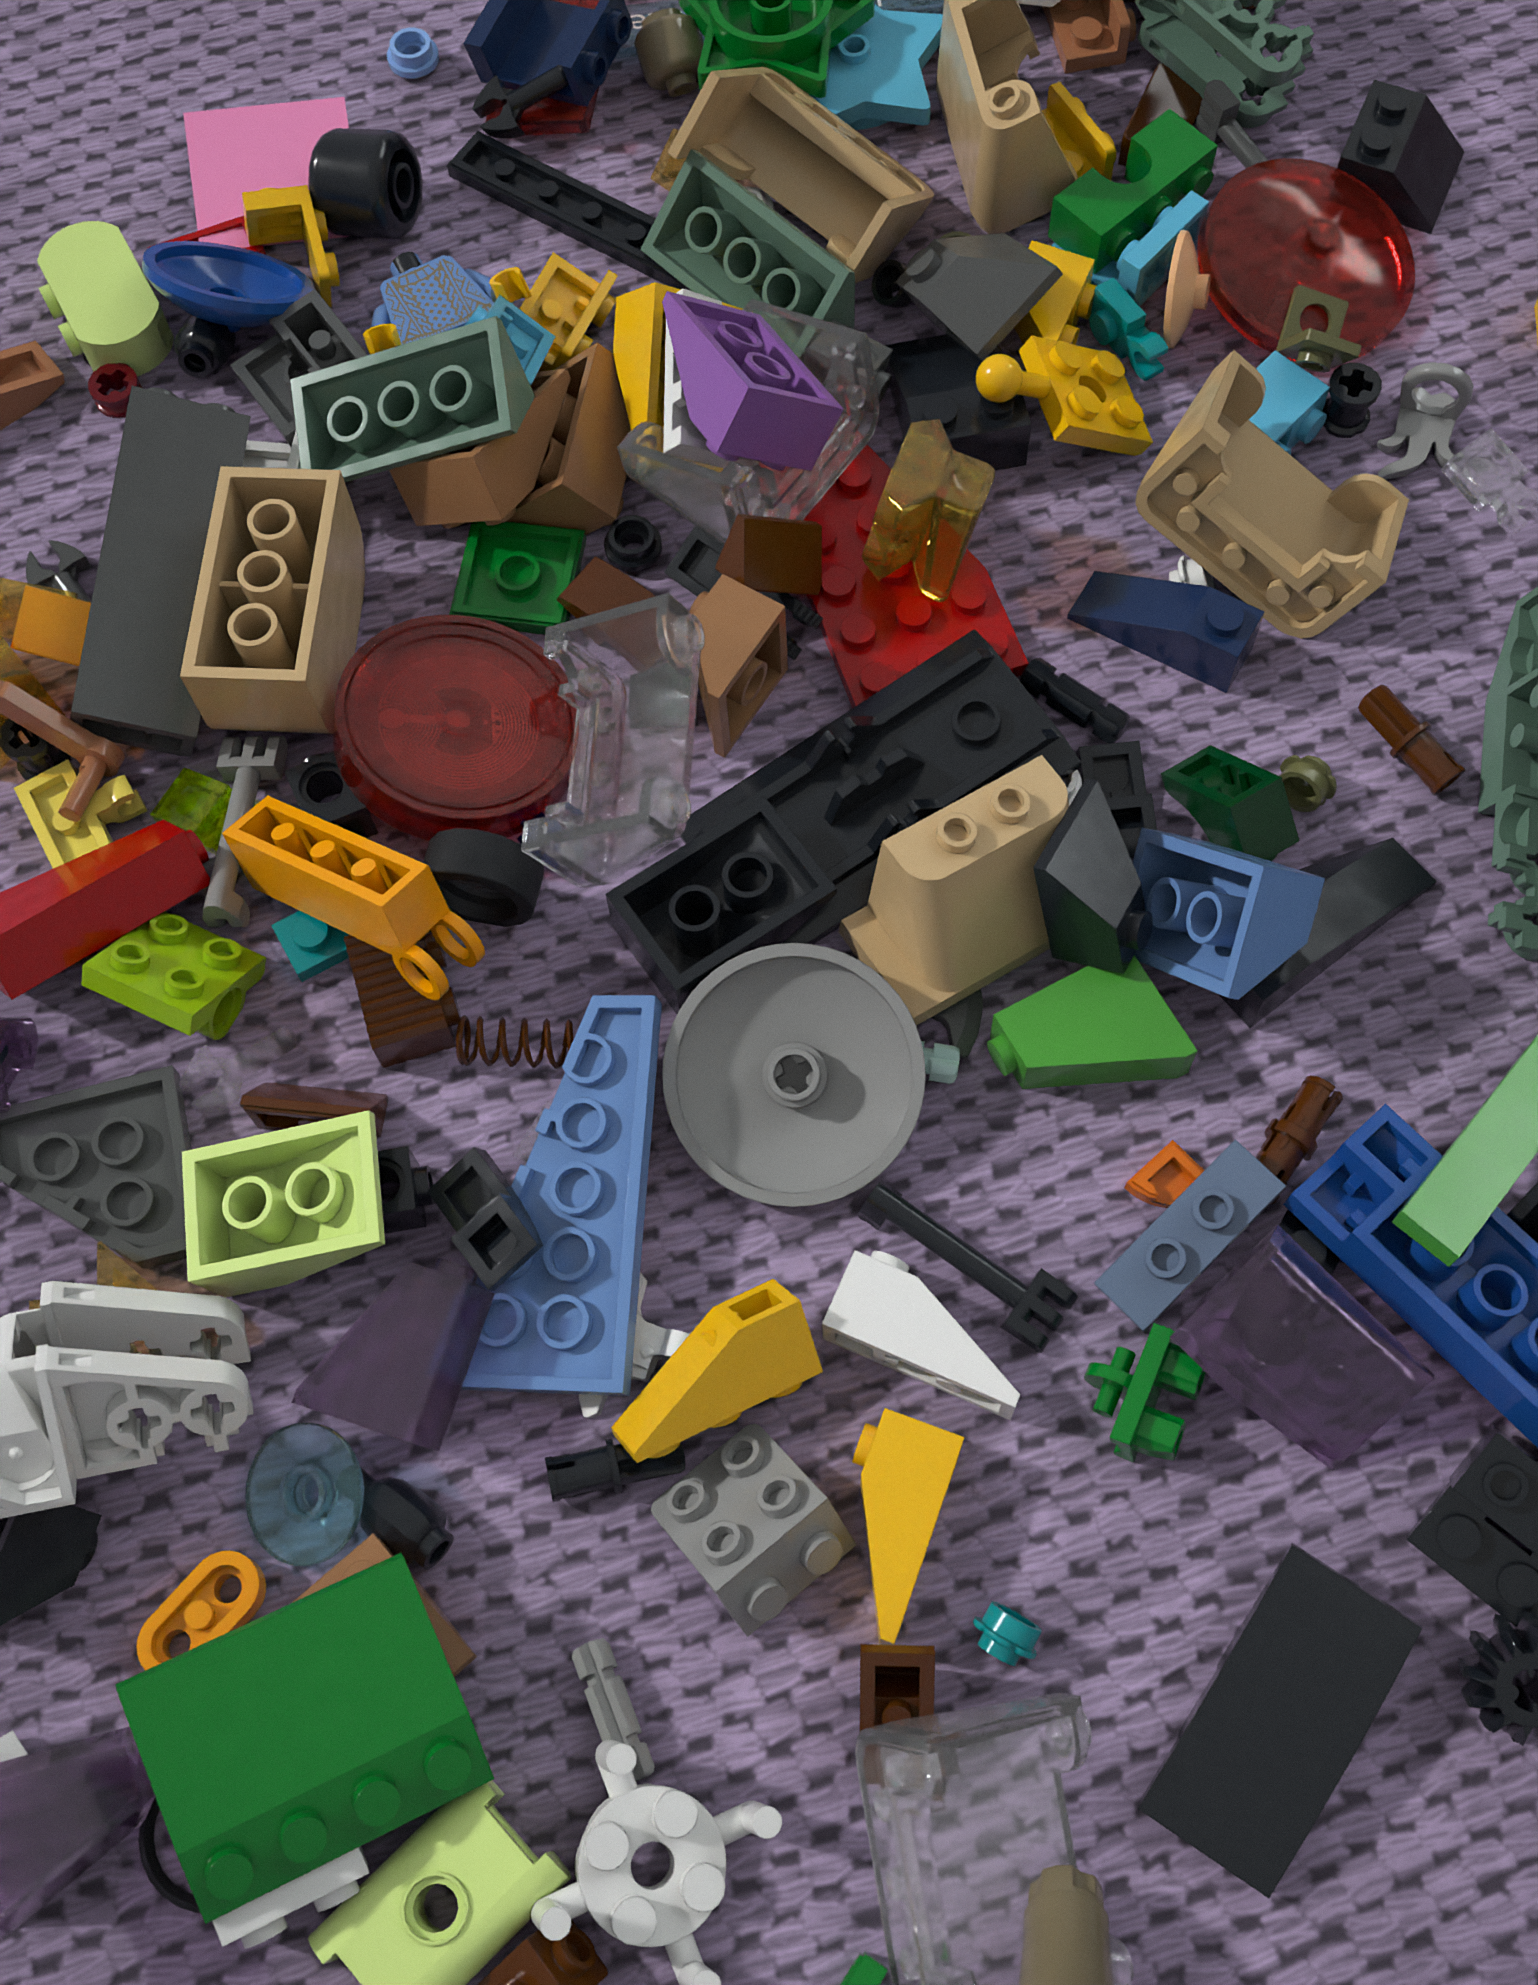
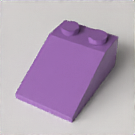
M667 291L662 304L689 418L706 438L707 448L715 455L728 461H738L739 457L757 460L774 470L782 471L787 466L812 471L844 408L761 315Z

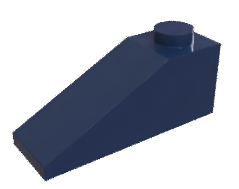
M1094 571L1069 611L1067 619L1227 693L1253 648L1265 612L1210 586Z

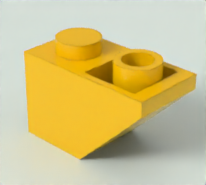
M1032 240L1028 248L1056 265L1063 275L1014 329L1023 345L1032 335L1055 341H1066L1076 345L1080 328L1075 327L1079 317L1089 319L1091 315L1094 291L1097 286L1091 284L1095 259Z

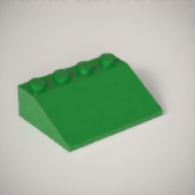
M402 1553L116 1684L118 1696L175 1852L205 1924L495 1779L468 1709Z

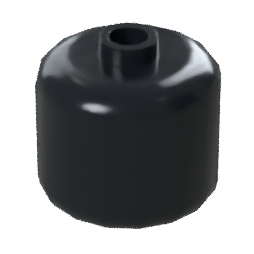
M332 129L319 138L312 150L309 163L308 187L313 208L324 212L327 230L330 233L349 237L399 239L412 230L420 212L423 181L415 149L403 134L391 130Z

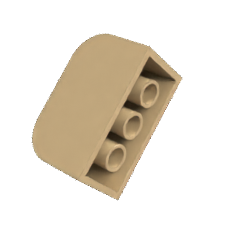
M220 467L180 678L205 723L211 729L335 734L340 729L347 706L365 587V555L362 532L341 470Z

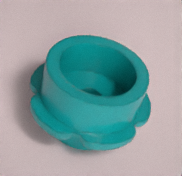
M991 1601L983 1618L974 1617V1626L978 1630L983 1631L977 1644L990 1655L1011 1666H1016L1021 1656L1027 1659L1036 1658L1037 1651L1034 1649V1646L1042 1633V1629L1028 1618L995 1601Z

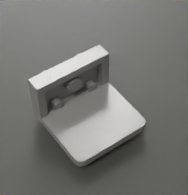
M750 1424L741 1429L658 1497L651 1507V1513L708 1583L727 1612L747 1637L766 1621L775 1618L787 1603L819 1576L832 1570L840 1559L856 1546L855 1541L829 1499L758 1424Z

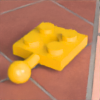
M1032 335L1019 350L1026 371L1021 370L1020 365L1014 358L1005 354H995L987 357L977 369V389L985 399L991 402H1006L1016 394L1038 399L1055 441L1131 456L1142 454L1153 443L1144 422L1143 410L1135 401L1124 375L1125 368L1116 354H1112L1109 351H1099L1073 345L1066 341H1055Z

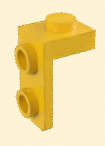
M308 185L285 188L268 187L258 191L242 192L245 230L249 246L303 239L315 289L331 308V287L340 286L338 266L334 252L324 253L322 242L328 241L326 218L324 212L313 208Z

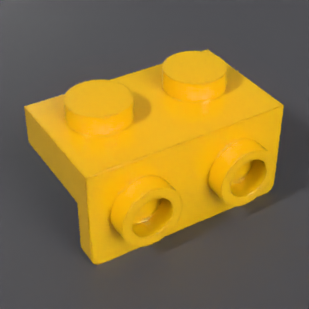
M554 252L552 253L530 290L532 296L528 299L525 298L519 308L555 336L539 369L540 372L554 370L590 347L593 339L584 333L591 322L600 328L613 308L616 298L608 292L617 279V274L608 270L601 283H599Z

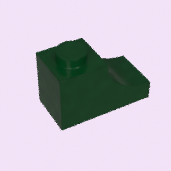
M1212 745L1207 746L1161 773L1168 794L1189 811L1211 843L1273 861L1278 853L1300 841L1282 777Z

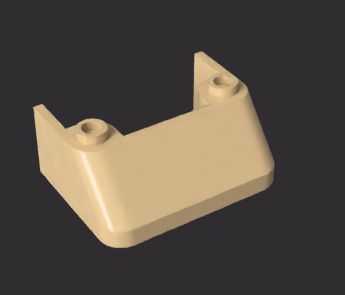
M766 67L711 71L667 152L673 158L681 159L687 158L691 149L697 150L733 179H748L826 238L829 241L825 247L826 251L855 272V283L872 277L878 266L887 259L920 219L934 197L933 191L921 179L789 79Z

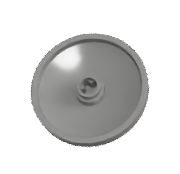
M785 943L760 947L736 956L716 968L698 984L680 1008L672 1024L663 1057L662 1077L666 1108L672 1126L688 1154L703 1171L725 1188L743 1197L775 1206L798 1207L827 1203L845 1197L873 1181L889 1167L908 1142L916 1126L925 1093L926 1072L922 1042L916 1024L903 1000L883 977L860 960L829 947L804 943Z

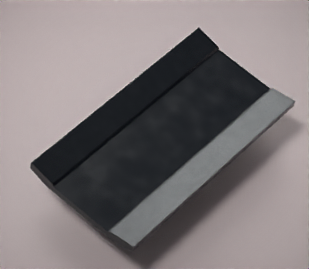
M974 629L693 812L673 827L682 841L687 844L765 796L837 888V894L782 943L815 944L839 928L842 919L867 906L883 840L1040 755L1044 756L1061 779L1079 769L1081 761L1063 734L993 647Z

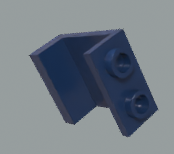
M488 0L463 44L482 83H488L494 76H498L506 88L515 90L553 67L561 65L569 85L547 98L587 107L598 87L604 83L608 69L620 48L628 41L633 23L624 0H600L595 9L552 0Z

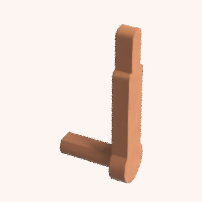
M0 680V713L72 756L81 764L79 773L58 811L61 816L68 820L80 821L102 777H112L117 774L125 759L124 752L112 741L93 734L14 684Z

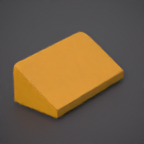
M25 585L10 648L79 666L91 602Z

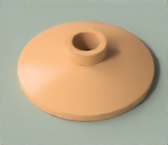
M1181 230L1177 236L1169 271L1163 337L1168 348H1174L1181 339L1194 309L1206 310L1209 299L1211 275L1199 274L1196 249L1188 230Z

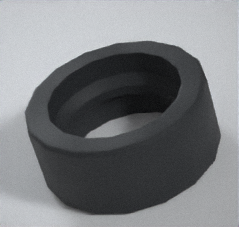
M454 828L439 831L430 839L423 863L429 865L450 911L457 914L463 920L502 927L521 925L533 917L544 877V865L536 854L511 839L478 829Z

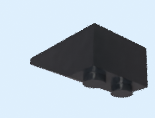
M947 334L885 345L893 349L885 371L892 375L889 386L915 485L1026 466L1032 424L1024 397L1016 394L1012 399L1001 403L985 399L976 386V372L983 361ZM998 345V346L988 355V357L991 356V355L1004 354V353L1002 352L1001 348H1000L999 345Z
M765 796L605 895L612 927L674 1012L678 1014L690 993L712 971L728 960L745 952L764 946L782 944L837 894V888Z

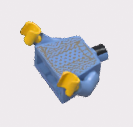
M404 252L398 255L390 265V271L394 277L383 281L379 287L384 303L374 310L371 328L363 333V337L370 355L464 326L478 306L488 312L499 295L514 304L516 300L521 298L528 299L532 294L518 267L502 270L490 278L470 268L463 269L452 256L443 255L423 264L418 254Z

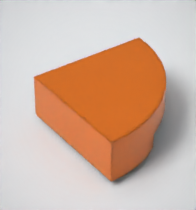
M1172 1140L1128 1180L1124 1188L1130 1194L1148 1204L1168 1208L1204 1170Z

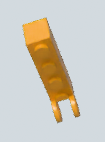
M268 795L222 833L253 889L391 954L394 964L403 978L417 992L428 999L439 1000L449 990L448 979L441 967L428 953L415 945L429 931H431L442 949L464 966L474 967L485 956L484 946L476 932L461 917L450 911L427 864ZM447 928L452 930L462 940L466 948L452 937ZM413 963H415V964L426 974V976L429 978V980L426 979V978L415 968V966L413 965Z

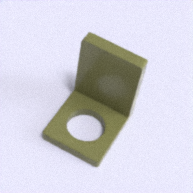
M1302 285L1296 286L1291 297L1276 351L1283 356L1297 360L1296 364L1303 369L1321 373L1329 372L1333 367L1359 358L1362 345L1339 338L1349 302ZM1316 305L1325 311L1328 317L1326 333L1313 328L1302 331L1300 316L1307 306Z

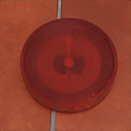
M433 615L410 619L393 625L369 639L358 649L343 670L335 695L332 738L337 765L342 777L358 800L382 821L400 831L428 841L439 831L454 828L478 829L509 838L525 831L543 819L557 805L570 783L582 735V716L576 692L569 678L554 658L541 646L516 630L486 619L463 615Z

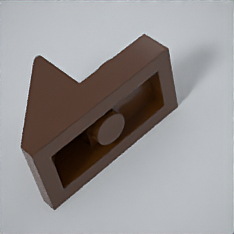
M860 1644L859 1784L933 1785L935 1646Z

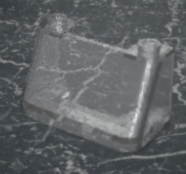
M751 299L742 309L761 315L844 408L812 471L787 466L784 470L779 471L769 468L761 462L747 467L730 461L725 468H720L663 454L664 427L646 421L641 422L630 431L617 446L627 476L723 546L738 514L803 520L867 445L878 424L880 413L879 399L867 333Z
M670 593L546 627L543 655L550 660L559 658L568 679V683L559 685L558 696L576 708L567 801L546 806L545 817L524 821L521 851L582 889L612 883L679 838L684 832L686 823L691 815L689 799L700 657L701 650L705 644V635L699 619L691 614Z
M1054 1693L892 1721L863 1729L857 1736L855 1747L856 1764L892 1985H1018L1023 1950V1917L1028 1905L1030 1884L1040 1877L1044 1868L1054 1865H1073L1077 1868L1061 1773L1080 1769L1086 1762L1088 1748L1091 1744V1728L1083 1712L1081 1696ZM1109 1932L1114 1985H1132L1134 1970L1130 1954L1125 1945Z

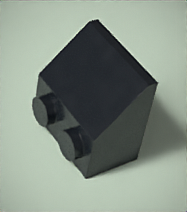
M1374 80L1340 156L1327 203L1431 234L1465 151L1427 95Z

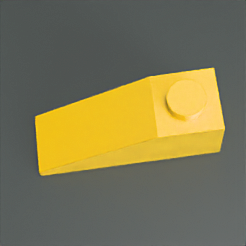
M884 1408L878 1427L865 1423L852 1463L863 1466L860 1488L879 1645H895L965 1438Z

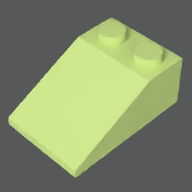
M370 1110L182 1152L188 1282L225 1298L288 1285L385 1245L375 1114Z

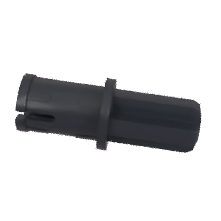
M612 1438L605 1439L606 1446L572 1454L545 1457L553 1502L614 1488L615 1494L622 1493L621 1485L678 1474L685 1470L686 1464L682 1442L673 1452L665 1456L647 1458L636 1463L621 1444H613Z

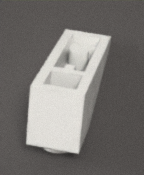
M855 1250L822 1322V1339L1011 1420L1020 1393L917 1276L908 1273L909 1266L899 1258L885 1252L873 1251L871 1256Z

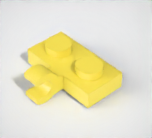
M69 759L14 787L53 869L113 842L105 826L106 824L113 822L124 823L148 811L139 792L136 789H132L125 775L109 780L96 790L78 822L68 820L58 813L79 773Z

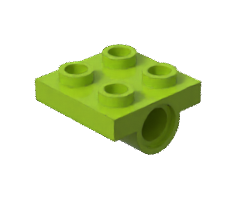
M164 911L126 933L82 965L81 985L186 1035L191 1036L198 1032L213 1040H219L228 1033L243 1009L246 991L259 982L264 975L266 957L239 945L234 940L223 938L192 924L179 915Z

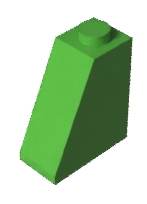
M1135 955L1124 974L1086 966L995 1013L990 1032L991 1040L987 1041L989 1054L998 1070L1004 1076L1013 1073L1022 1089L1179 1078L1189 1072L1198 1051Z

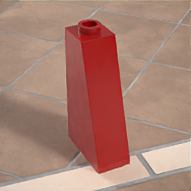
M163 819L0 892V990L13 1000L209 886L210 877L203 866L204 863L209 861V856L198 836L191 829L185 831Z

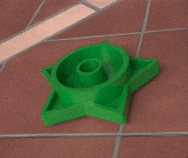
M678 0L681 9L686 15L693 17L698 29L705 37L698 65L700 90L711 71L766 67L783 75L807 94L824 98L827 94L831 49L875 15V0Z

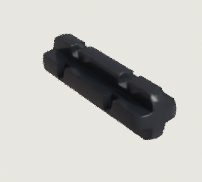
M1034 658L1025 667L1020 682L1031 695L1038 699L1041 695L1047 697L1045 704L1083 728H1086L1088 725L1094 728L1092 734L1107 744L1117 742L1126 731L1130 720L1127 712L1113 703H1109L1107 707L1101 704L1104 699L1102 696L1065 673H1062L1060 676L1054 674L1057 668L1042 658Z

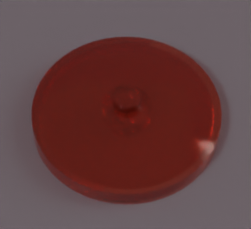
M1298 158L1273 159L1252 165L1237 173L1222 187L1201 224L1197 247L1200 273L1211 275L1209 295L1224 318L1240 334L1270 353L1277 349L1294 288L1298 285L1349 302L1339 338L1362 345L1359 357L1376 348L1388 337L1401 321L1410 305L1415 287V263L1412 248L1401 223L1389 206L1372 189L1338 168ZM1316 305L1307 306L1300 316L1302 331L1313 328L1326 333L1328 317L1325 311ZM1286 357V358H1288L1289 360L1297 361V360H1295V359Z

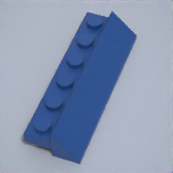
M1385 1103L1343 1142L1339 1149L1291 1193L1283 1205L1538 1448V1243L1497 1206L1462 1255L1448 1267L1392 1223L1393 1219L1438 1163L1442 1155Z

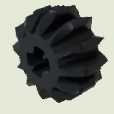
M1527 1611L1521 1617L1516 1629L1512 1628L1504 1615L1495 1614L1493 1626L1497 1634L1491 1638H1488L1481 1632L1470 1631L1469 1641L1479 1654L1458 1658L1460 1672L1470 1680L1461 1690L1468 1706L1480 1709L1479 1719L1486 1729L1495 1733L1506 1726L1511 1739L1522 1746L1528 1739L1532 1729H1538V1617L1536 1614ZM1523 1670L1527 1672L1529 1677H1533L1534 1672L1536 1673L1534 1679L1528 1684L1524 1685L1520 1678H1516L1515 1684L1513 1682L1514 1677Z

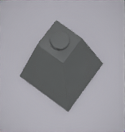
M1005 233L933 239L926 248L918 251L910 259L906 271L895 283L937 328L981 361H984L1063 273L1056 265Z

